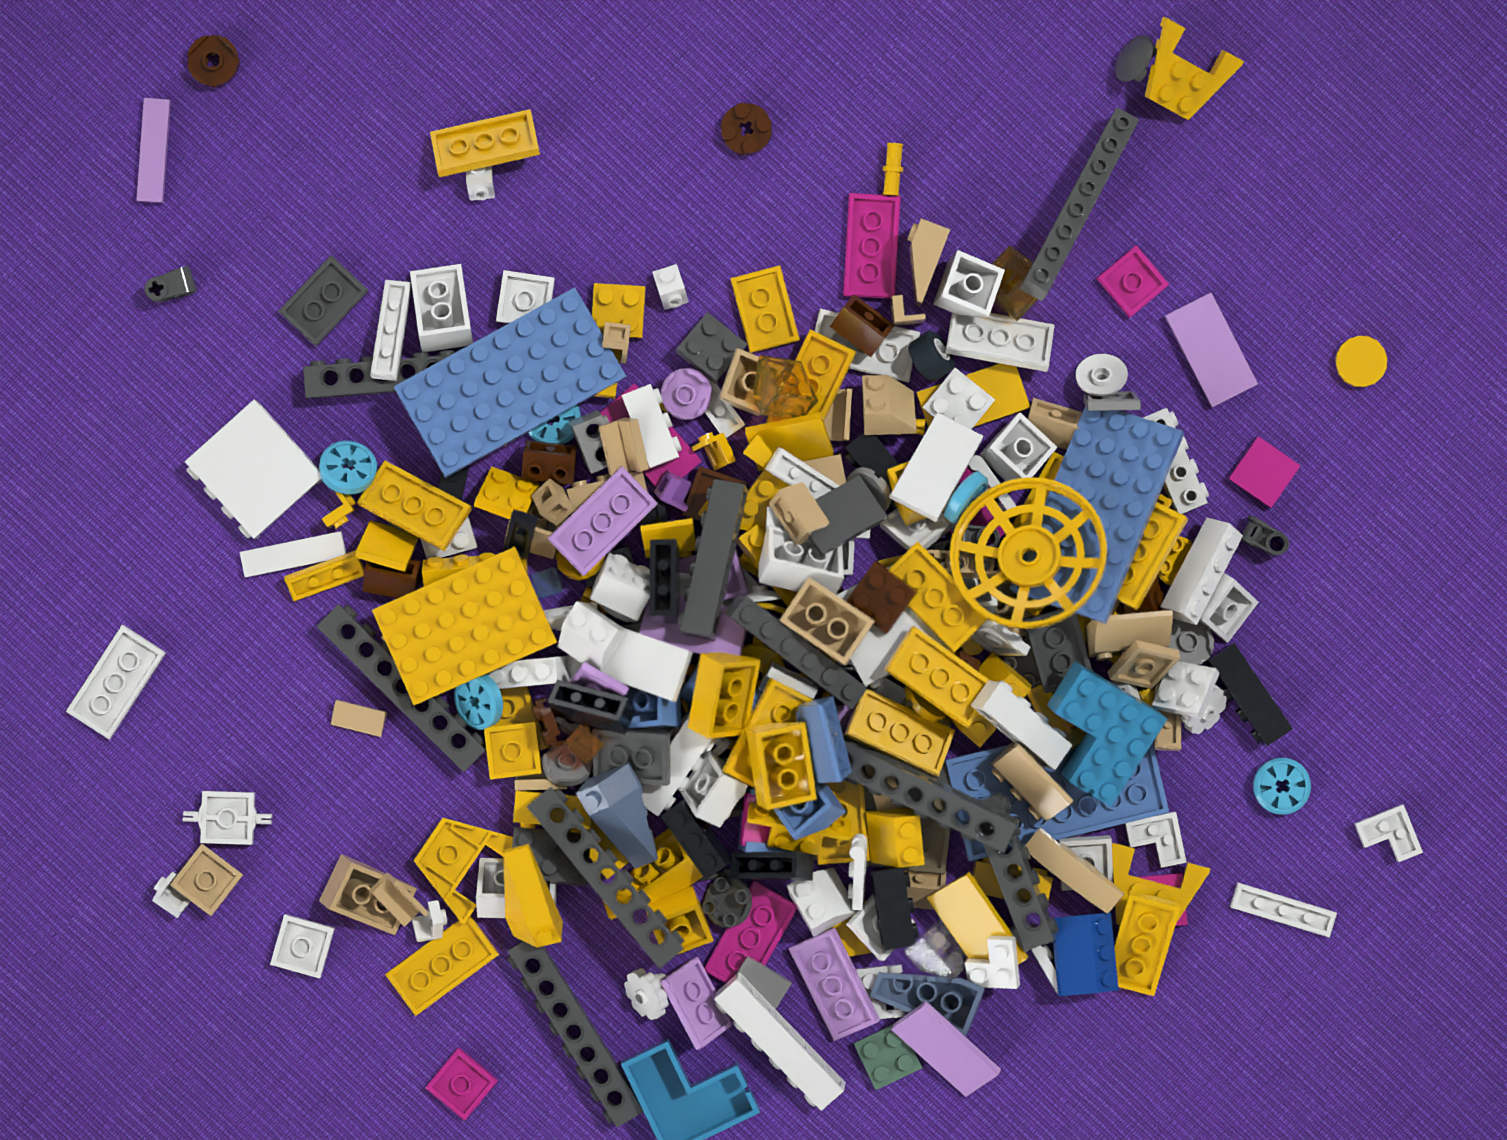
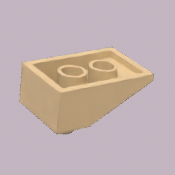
M921 219L919 224L913 223L907 239L912 242L909 248L914 300L915 305L918 307L923 302L950 229Z
M341 854L319 901L329 910L393 935L396 934L401 924L369 892L386 873ZM395 878L414 896L417 890L416 887Z

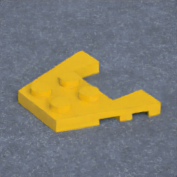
M1163 16L1160 24L1162 27L1160 39H1157L1155 46L1157 49L1155 63L1151 65L1145 97L1189 120L1243 65L1244 61L1222 50L1210 73L1202 70L1173 53L1186 28Z
M756 433L743 451V454L764 469L748 490L740 529L749 531L758 524L766 534L767 507H770V501L780 489L790 485L765 470L774 453L766 445L762 436ZM706 501L699 510V516L702 517L703 511H707L709 501Z
M442 818L414 859V862L459 921L465 925L477 904L457 892L456 888L485 845L504 857V850L512 848L513 837Z
M1112 842L1113 882L1115 886L1125 893L1115 905L1116 924L1120 925L1130 890L1180 902L1181 908L1177 918L1178 921L1210 873V868L1187 862L1180 888L1129 875L1135 848Z

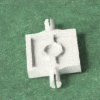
M202 791V805L199 812H183V816H193L183 817V822H199L198 824L201 829L200 843L253 845L256 824L272 825V820L262 819H271L272 814H257L255 792Z

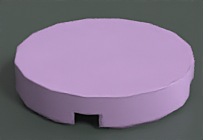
M692 368L676 370L670 373L663 382L661 388L663 405L676 418L682 420L694 419L703 415L710 407L713 398L712 386L708 378L698 370Z

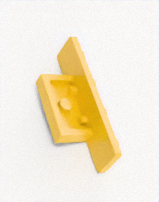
M749 802L747 822L771 827L767 842L769 847L818 855L823 837L845 841L850 839L851 821L838 818L828 828L795 840L774 809L766 810L755 802Z

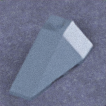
M628 762L587 779L576 792V795L591 819L636 869L656 861L658 856L652 830L649 829L646 816L648 812L642 800V786Z
M879 972L870 997L908 1013L927 1001L966 1037L977 1014L985 988L963 978Z

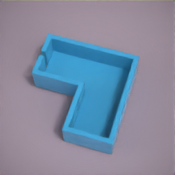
M1074 661L1047 704L1055 714L1087 732L1061 774L1068 782L1090 793L1109 806L1113 805L1167 721V718L1157 709Z
M669 1038L621 1062L622 1068L657 1140H705L760 1113V1107L751 1089H745L748 1087V1083L738 1062L691 1084Z

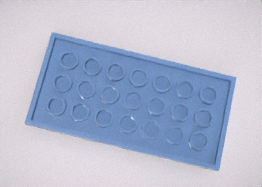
M574 287L394 386V390L444 477L447 478L626 378V374L611 348L602 347L603 335Z
M1085 406L1077 425L1079 429H1076L1054 481L1067 485L1081 494L1093 506L1104 528L1107 542V562L1103 577L1094 594L1075 613L1107 624L1176 456L1184 432L1123 411H1088ZM1053 491L1049 492L1045 502V506L1060 511L1070 520L1083 511L1078 504L1068 497ZM1043 514L1042 527L1053 535L1064 527L1055 518ZM1089 519L1078 528L1084 543V558H1099L1098 536L1093 523ZM1070 535L1059 544L1061 553L1065 557H1077L1076 544L1072 535ZM1027 551L1023 555V560L1032 562L1036 559L1037 553ZM1059 568L1053 579L1060 588L1070 579L1074 568ZM1082 569L1076 584L1066 594L1073 604L1077 603L1090 588L1097 569ZM1012 583L1010 590L1018 593L1019 586ZM1045 585L1030 588L1028 597L1040 600L1052 594ZM1057 601L1050 604L1052 606L1063 609Z
M1079 727L1063 731L1067 735L1065 739L1072 744V747L1055 770L1043 769L1072 798L1073 802L1048 821L1042 818L1037 820L1027 810L1030 805L1024 799L1018 801L1009 791L1012 787L1006 781L1001 783L991 773L994 768L990 763L1008 745L944 760L951 787L976 799L999 791L1002 792L1003 797H1008L1012 808L1009 811L1010 815L1020 819L1018 825L1021 835H1019V839L1022 845H1026L1040 828L1045 830L1055 840L1169 813L1153 743L1113 805L1109 806L1090 793L1071 784L1061 774L1087 733ZM958 811L960 820L965 822L970 820V816L966 811ZM963 837L968 861L988 857L982 842L978 840L970 841ZM1011 843L1006 849V852L1012 851Z

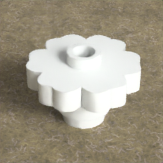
M1215 685L1202 719L1182 715L1181 721L1185 724L1184 727L1192 734H1200L1204 729H1210L1219 720V713L1226 707L1227 697L1223 695L1224 691Z
M640 968L628 974V981L624 983L626 995L632 1000V1007L641 1016L646 1015L650 1020L658 1019L666 1013L665 1008L669 1005L667 994L660 983L666 977L665 974L646 973L644 969Z

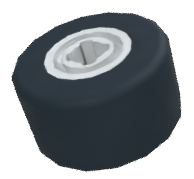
M930 330L909 343L908 350L918 371L926 379L934 382L955 368V360L952 354L945 353L946 342L936 332Z

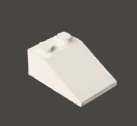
M461 264L410 271L422 353L472 344L473 339Z

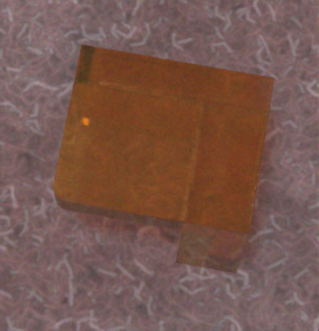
M581 723L564 742V745L588 764L603 747V743L589 731L590 727Z

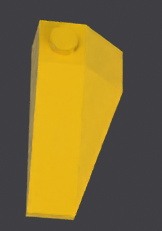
M667 829L654 839L658 859L636 869L634 868L629 873L635 880L631 883L637 891L642 889L651 899V902L648 904L686 889L703 877L670 829ZM628 889L619 890L617 900L621 904L630 902L632 898L631 892ZM603 901L608 917L611 920L617 918Z
M529 844L505 849L503 853L505 918L513 936L536 948L561 942L563 920Z

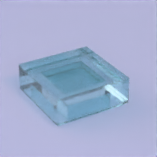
M557 567L531 574L538 599L564 592Z

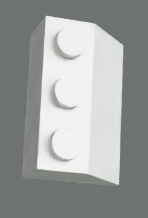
M768 525L759 561V583L799 592L810 577L836 595L844 579L842 545L820 556L809 538L804 543L796 546L785 529Z
M480 858L476 894L478 918H505L504 858ZM546 883L556 905L557 884Z

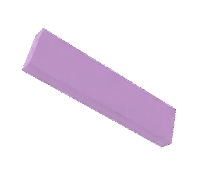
M144 98L136 200L138 202L164 203L171 100Z

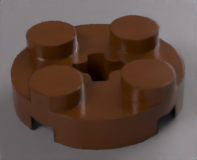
M202 36L189 48V72L199 83L212 88L223 86L229 83L238 72L240 66L238 51L231 41L223 36ZM209 55L213 57L219 55V65L217 67L214 65L208 67L209 60L207 58Z
M739 103L730 108L725 113L721 122V136L725 145L732 152L739 155L754 154L762 151L769 143L772 135V124L768 114L760 106L752 103ZM751 123L753 133H747L743 136L741 134L742 129L739 126Z
M544 696L535 700V705L531 707L535 720H541L544 730H541L540 734L545 746L551 745L554 749L563 745V742L556 739L560 732L551 708L544 707L543 705L547 701Z

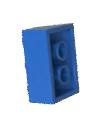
M1111 912L1108 914L1093 913L1055 917L1059 932L1056 933L1057 937L1053 941L1058 996L1118 991Z

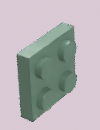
M893 1024L853 1042L875 1090L922 1069L915 1051L891 1030Z

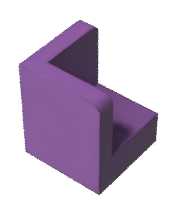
M666 470L654 493L660 500L686 512L688 506L684 503V500L693 484Z

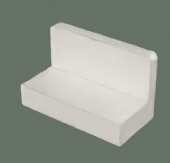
M772 661L759 686V690L763 691L771 677L797 692L814 699L819 685Z

